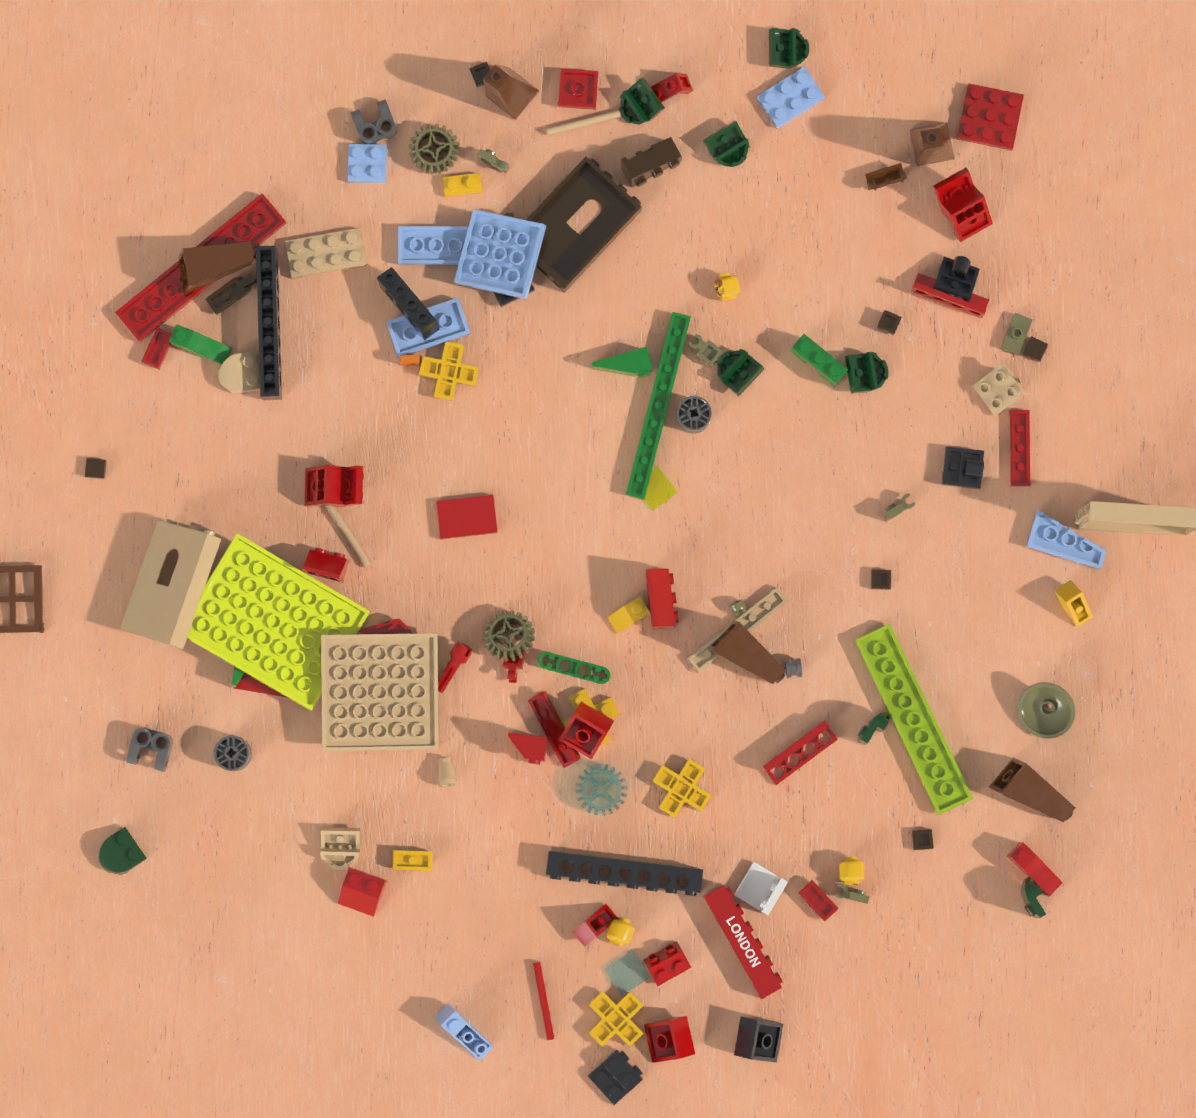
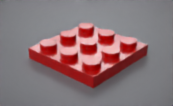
M968 83L957 140L1012 151L1024 94Z

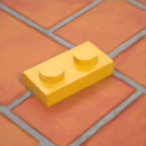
M480 173L443 177L445 197L483 193Z
M394 850L393 870L432 871L433 852Z

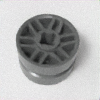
M689 396L683 399L678 405L676 414L679 427L690 434L704 431L710 424L711 407L705 399L699 396ZM696 412L697 416L692 418L691 414Z
M225 736L217 742L214 748L216 763L228 771L244 769L252 758L251 746L245 739L238 736ZM234 750L236 754L232 757L230 753Z

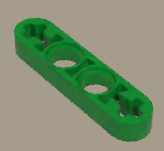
M542 652L538 656V665L545 670L597 684H606L610 679V671L603 666L551 652ZM546 655L552 661H555V657L559 658L556 662V669L552 668L554 664L547 663V666H544L541 658H545ZM563 660H567L570 663V668L567 671H562L559 668V664ZM581 665H586L589 668L586 676L578 674V668ZM592 667L596 668L594 672L597 673L604 670L607 678H603L600 681L598 676L593 675V679H590Z

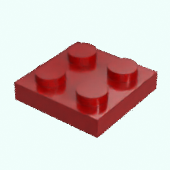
M561 69L558 107L596 110L598 71Z

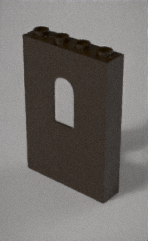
M585 157L526 219L527 221L546 225L536 267L564 293L642 211L641 202L635 196H629L626 193L627 189L619 183L617 185L609 172L606 170L603 172L599 168L598 162L588 157ZM586 201H598L602 208L601 213L579 235L566 222Z

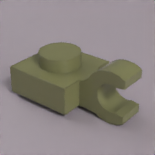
M909 493L902 497L901 503L897 506L893 503L885 508L886 512L882 516L886 522L906 509L914 507L915 502L912 504L905 502V499L910 496Z
M842 883L837 884L838 887L843 888L844 892L840 895L835 894V897L868 904L870 896L865 895L866 891L854 889V892H851L846 885Z

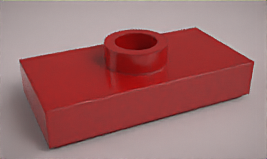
M157 327L141 362L160 370L171 346L169 341L172 333Z
M813 880L798 892L824 922L839 909Z

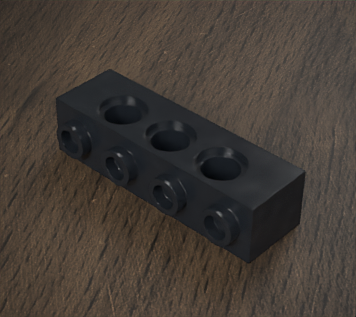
M390 267L377 277L380 288L424 340L440 330L435 317L393 267Z

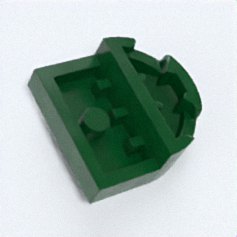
M795 28L790 30L769 29V67L793 68L801 64L808 57L809 42L800 34V30Z
M640 78L620 95L621 107H619V111L623 119L628 123L638 125L647 123L665 109L645 78Z
M735 120L703 140L712 158L717 163L727 167H735L743 163L747 158L748 148H750L748 139L744 136Z
M739 349V351L729 350L717 362L719 378L737 396H740L764 370V367L743 349Z
M867 352L865 354L845 356L851 394L874 391L882 387L888 378L887 363L885 360H881L877 353Z
M889 712L880 713L872 718L867 726H862L857 735L860 737L858 742L866 745L869 743L875 730L884 731L888 724L886 719L889 720L892 714Z
M126 827L117 831L103 842L98 857L100 865L106 872L119 875L128 873L147 859Z
M1029 876L1024 879L1021 885V895L1026 904L1024 908L1029 916L1041 918L1046 913L1036 897L1041 895L1042 892L1037 885L1033 886L1030 884L1033 880Z

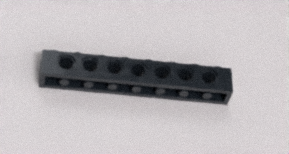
M275 245L256 246L260 397L262 400H282L278 250Z
M549 851L546 874L550 875V879L561 880V877L564 876L569 877V881L573 882L588 879L590 884L600 885V881L608 882L607 886L619 887V883L627 884V888L638 889V886H646L648 891L657 892L658 888L666 889L665 893L677 894V890L685 891V895L696 896V892L701 893L703 869ZM565 861H569L572 864V870L568 873L563 872L561 869V864ZM585 863L589 864L592 869L588 875H584L580 871L581 865ZM602 866L610 868L611 874L608 877L600 875L599 870ZM622 868H627L630 871V876L626 880L619 877V871ZM642 870L649 873V879L646 882H641L638 879V873ZM660 873L668 875L669 880L666 884L658 882L657 877ZM680 875H685L688 879V883L683 887L677 884V878Z

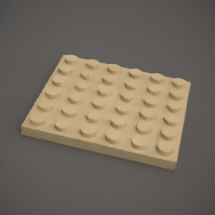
M437 633L321 635L322 751L439 749Z

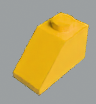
M1071 580L1054 590L1060 604L1077 627L1093 617L1082 591Z
M640 596L607 618L618 634L649 616L650 611Z

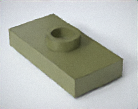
M1015 313L1000 349L1019 355L1033 320Z

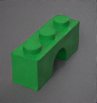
M804 333L791 348L790 352L802 362L813 366L820 373V376L834 388L848 371L844 365Z

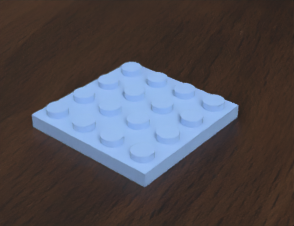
M473 209L454 283L527 299L546 225Z

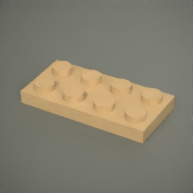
M360 228L285 241L292 279L367 266Z

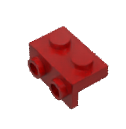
M678 942L668 944L662 950L650 954L643 960L657 986L692 968Z

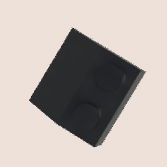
M740 1017L734 1055L751 1060L777 1063L783 1024Z

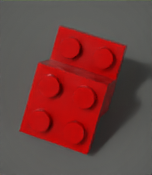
M966 167L933 185L941 212L953 225L956 237L960 242L993 224L985 197L974 186L970 172Z
M323 465L306 468L304 506L347 507L361 505L363 499V466L341 467Z

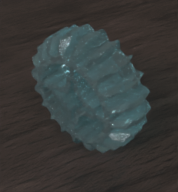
M597 764L598 770H594V767L590 766L591 773L584 770L583 772L587 776L585 778L583 776L578 777L583 783H576V786L581 787V790H576L575 793L582 794V797L577 798V801L579 802L584 799L585 803L581 807L584 808L586 805H589L590 807L587 812L590 813L593 808L595 809L594 815L596 816L598 815V810H602V816H605L606 809L609 810L610 814H613L611 807L614 806L616 810H619L620 808L616 803L624 804L620 797H627L626 793H621L622 790L627 789V786H621V783L626 780L625 778L618 779L622 774L621 772H618L616 775L613 774L616 769L615 767L608 771V764H605L604 770L601 769V764ZM607 774L611 778L604 783H600L594 778V775ZM589 780L594 786V792L587 798L585 787ZM594 782L601 787L609 783L605 790L607 791L608 798L602 793L593 797L596 794V790H598ZM614 782H616L618 787L615 799L608 793L609 787ZM598 797H604L610 804L597 806L592 804V802Z

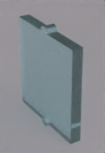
M633 950L604 968L612 980L611 984L615 985L621 996L650 978L643 967V962L639 961Z

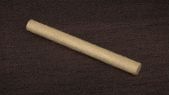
M619 110L549 127L546 128L547 135H552L619 118L621 115Z
M325 506L364 568L368 567L371 564L336 508Z

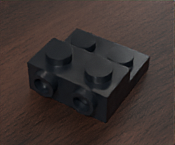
M617 1049L588 1075L591 1081L613 1105L619 1102L643 1080L641 1077L642 1071L636 1065L632 1067L628 1062L630 1058L623 1050L619 1052Z

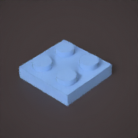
M349 144L348 183H386L387 145Z

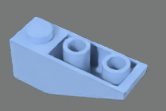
M449 1003L435 1016L440 1025L478 1060H481L493 1048V1045Z

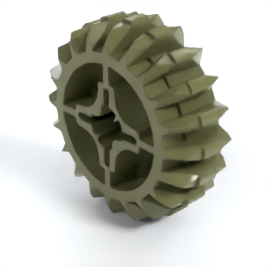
M437 123L435 128L428 124L427 130L422 126V133L415 132L418 138L411 137V141L415 144H409V149L412 150L409 152V155L413 157L412 162L417 163V169L423 167L422 171L424 173L430 169L431 175L434 174V170L441 174L440 169L442 168L447 172V165L453 167L454 164L451 160L458 161L456 155L460 154V150L457 149L460 146L459 142H454L457 140V136L452 135L451 129L446 132V126L444 125L439 129V124ZM435 136L444 138L448 143L436 141ZM429 137V143L419 149L421 143ZM432 142H434V145L437 147L436 157L434 152H432ZM449 150L448 155L440 161V155ZM420 155L431 156L434 159V163L424 160Z
M511 610L510 614L507 615L506 611H503V616L496 613L497 619L490 618L491 624H486L487 630L483 632L485 636L483 641L487 644L485 646L488 651L491 650L490 654L492 656L496 655L499 660L503 657L506 662L509 657H511L512 661H515V656H519L522 659V653L528 654L527 647L533 648L531 641H535V636L533 635L535 630L531 628L533 626L532 622L528 621L527 616L522 617L520 612L515 615L514 611ZM510 624H516L522 627V629L513 628ZM508 630L510 631V642L508 640ZM496 643L507 644L508 648L500 647Z

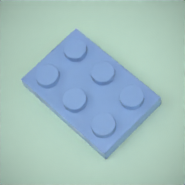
M804 66L758 95L757 99L778 129L823 101L825 96Z

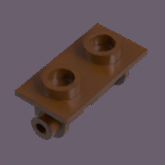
M902 163L865 174L868 190L873 189L874 191L888 184L904 182L907 179L905 172H903Z

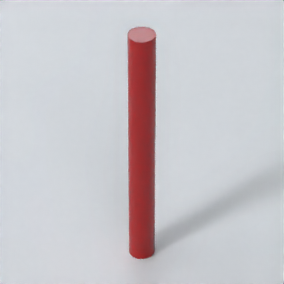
M536 962L533 963L548 1041L555 1038L541 963Z

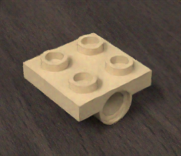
M1004 362L973 385V388L994 416H997L1026 394V391L1020 385L1021 381L1013 371H1010Z

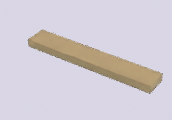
M775 587L734 621L740 622L751 632L784 606L788 600ZM732 623L687 658L698 674L720 657L708 648Z

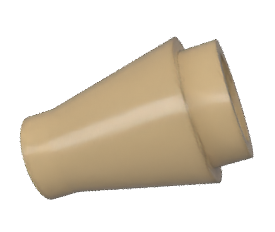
M439 759L438 782L440 787L456 785L455 781L457 778L451 764V759Z

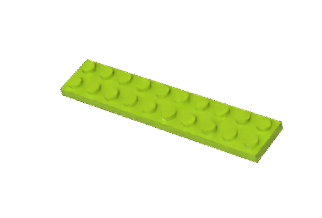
M888 624L856 639V645L888 712L892 714L893 723L937 815L972 800L973 797L891 625Z

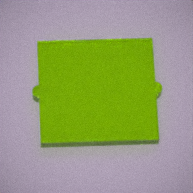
M658 466L651 472L645 496V502L652 511L656 510L663 503L667 504V500L678 493Z

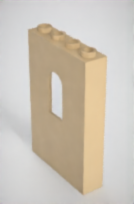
M1090 501L1075 514V524L1078 525V530L1193 537L1196 535V508Z
M166 519V522L157 521L120 629L181 649L184 648L221 541L220 538L214 536L215 532L204 529L202 532L201 528L192 525L189 529V525L181 522L177 525V522ZM173 549H177L179 558L169 587L158 584L168 553Z

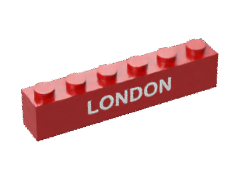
M722 885L703 896L760 998L764 999L781 989L782 986L780 984L783 981L778 972L774 973L771 966L773 963L769 956L763 955L761 949L764 947L759 938L754 939L751 934L754 929L750 922H745L741 915L744 912L739 903L737 905L734 904L732 898L735 896L730 887L725 888Z

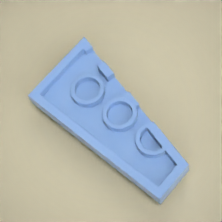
M1037 510L1026 547L1098 570L1101 569L1106 550L1076 534V532L1063 526L1055 519L1048 517L1040 510Z

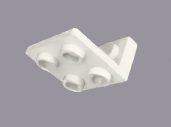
M753 862L734 895L764 914L769 915L788 882Z

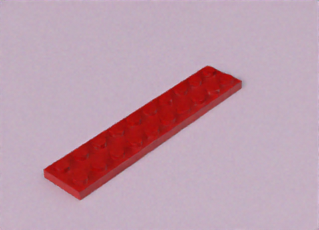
M261 193L196 247L251 242L252 247L256 249V246L261 245L287 222L264 194ZM178 261L115 313L136 339L141 342L211 284L184 295Z

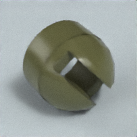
M743 599L729 606L735 615H740V610L743 613L746 611Z

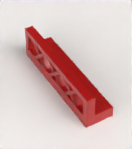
M920 273L917 274L911 292L979 318H983L989 299L972 293L970 301H964L933 289L936 279Z
M823 721L763 766V769L775 785H778L838 740L826 721ZM826 730L832 739L827 743L818 742L819 734ZM807 743L815 744L814 753L811 755L803 754L804 745ZM818 745H823L821 748L817 750ZM801 748L800 753H795L797 750ZM799 755V764L796 766L787 765L788 757ZM802 756H806L807 758L802 761ZM776 766L784 767L783 776L777 780L770 770Z

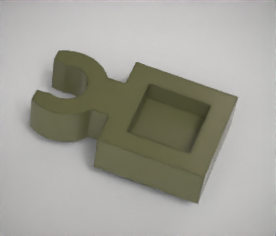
M489 149L479 150L477 154L478 160L507 173L509 169L508 163L499 160L496 154Z
M695 334L694 337L699 343L694 345L689 342V347L694 350L698 349L699 352L696 356L712 367L722 355L723 350L710 340L703 343L702 337Z

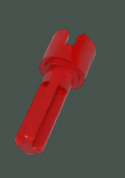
M458 640L449 653L451 659L438 679V692L440 693L444 692L459 666L463 663L466 664L474 651L466 644H461Z

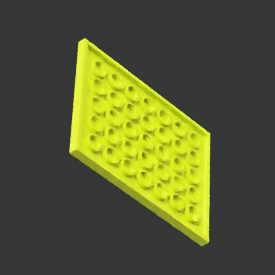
M237 533L204 587L187 639L312 711L321 696V635L357 634L370 611Z

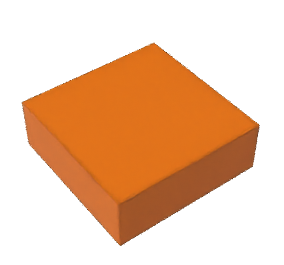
M419 354L400 356V362L403 366L420 365L421 358Z

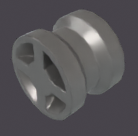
M797 658L794 661L785 659L786 678H791L792 676L802 677L801 658Z

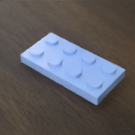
M398 226V265H459L469 226Z
M459 298L427 308L437 320L440 330L426 340L419 335L404 316L386 321L398 358L402 355H410L470 335L471 333Z

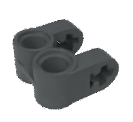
M386 99L377 102L382 117L373 123H364L359 109L350 113L363 144H376L377 141L391 139L396 134V125ZM385 124L391 125V129L388 131H383L382 126ZM367 131L374 132L370 138L364 137V134Z
M139 728L132 735L126 762L137 765L142 748L158 751L154 769L165 772L173 740L168 734ZM142 733H146L148 736L145 743L139 741V736ZM164 737L166 739V745L165 747L160 748L158 746V740Z

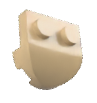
M255 351L234 354L228 357L219 368V381L231 393L241 394L242 392L260 390V374Z
M321 828L320 854L322 860H325L331 868L338 870L347 869L357 861L360 852V828Z

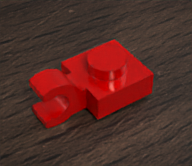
M524 652L522 653V659L519 656H515V661H512L511 657H509L507 662L503 660V668L508 669L507 679L509 683H517V669H523Z

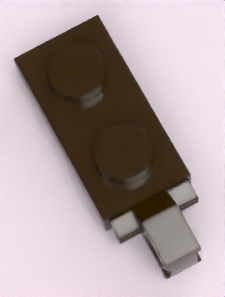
M249 274L244 279L242 276L235 277L209 295L205 300L214 313L218 315L251 291L249 287L257 281L252 274Z

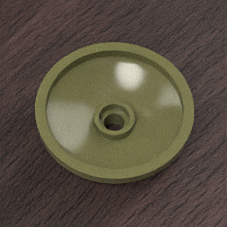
M1040 682L1029 686L1020 696L1017 705L1018 717L1024 728L1041 738H1056L1066 733L1072 726L1076 714L1075 704L1069 693L1062 687L1049 682ZM1046 704H1051L1052 708H1048Z

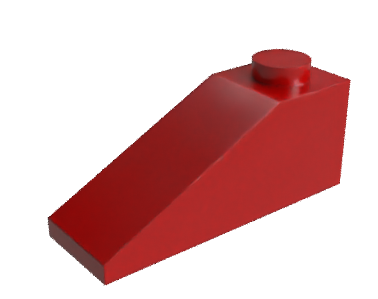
M1019 842L1007 855L1049 897L1063 883L1025 843Z

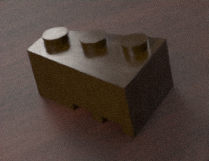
M671 137L651 145V148L644 152L641 150L636 152V156L629 160L626 157L621 159V169L631 187H640L647 182V179L651 177L657 178L667 168L674 169L680 165L682 156Z

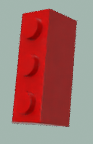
M646 569L652 629L674 628L676 623L679 622L678 611H674L673 604L677 603L676 593L671 591V585L674 584L673 573H669V569Z

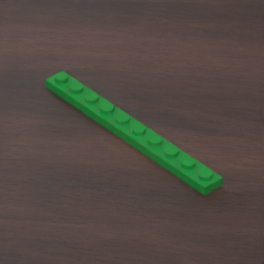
M672 312L626 496L645 500L691 316Z

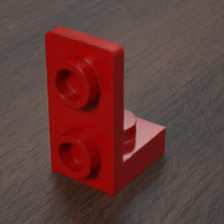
M675 73L651 86L661 103L677 94L693 92L687 74Z

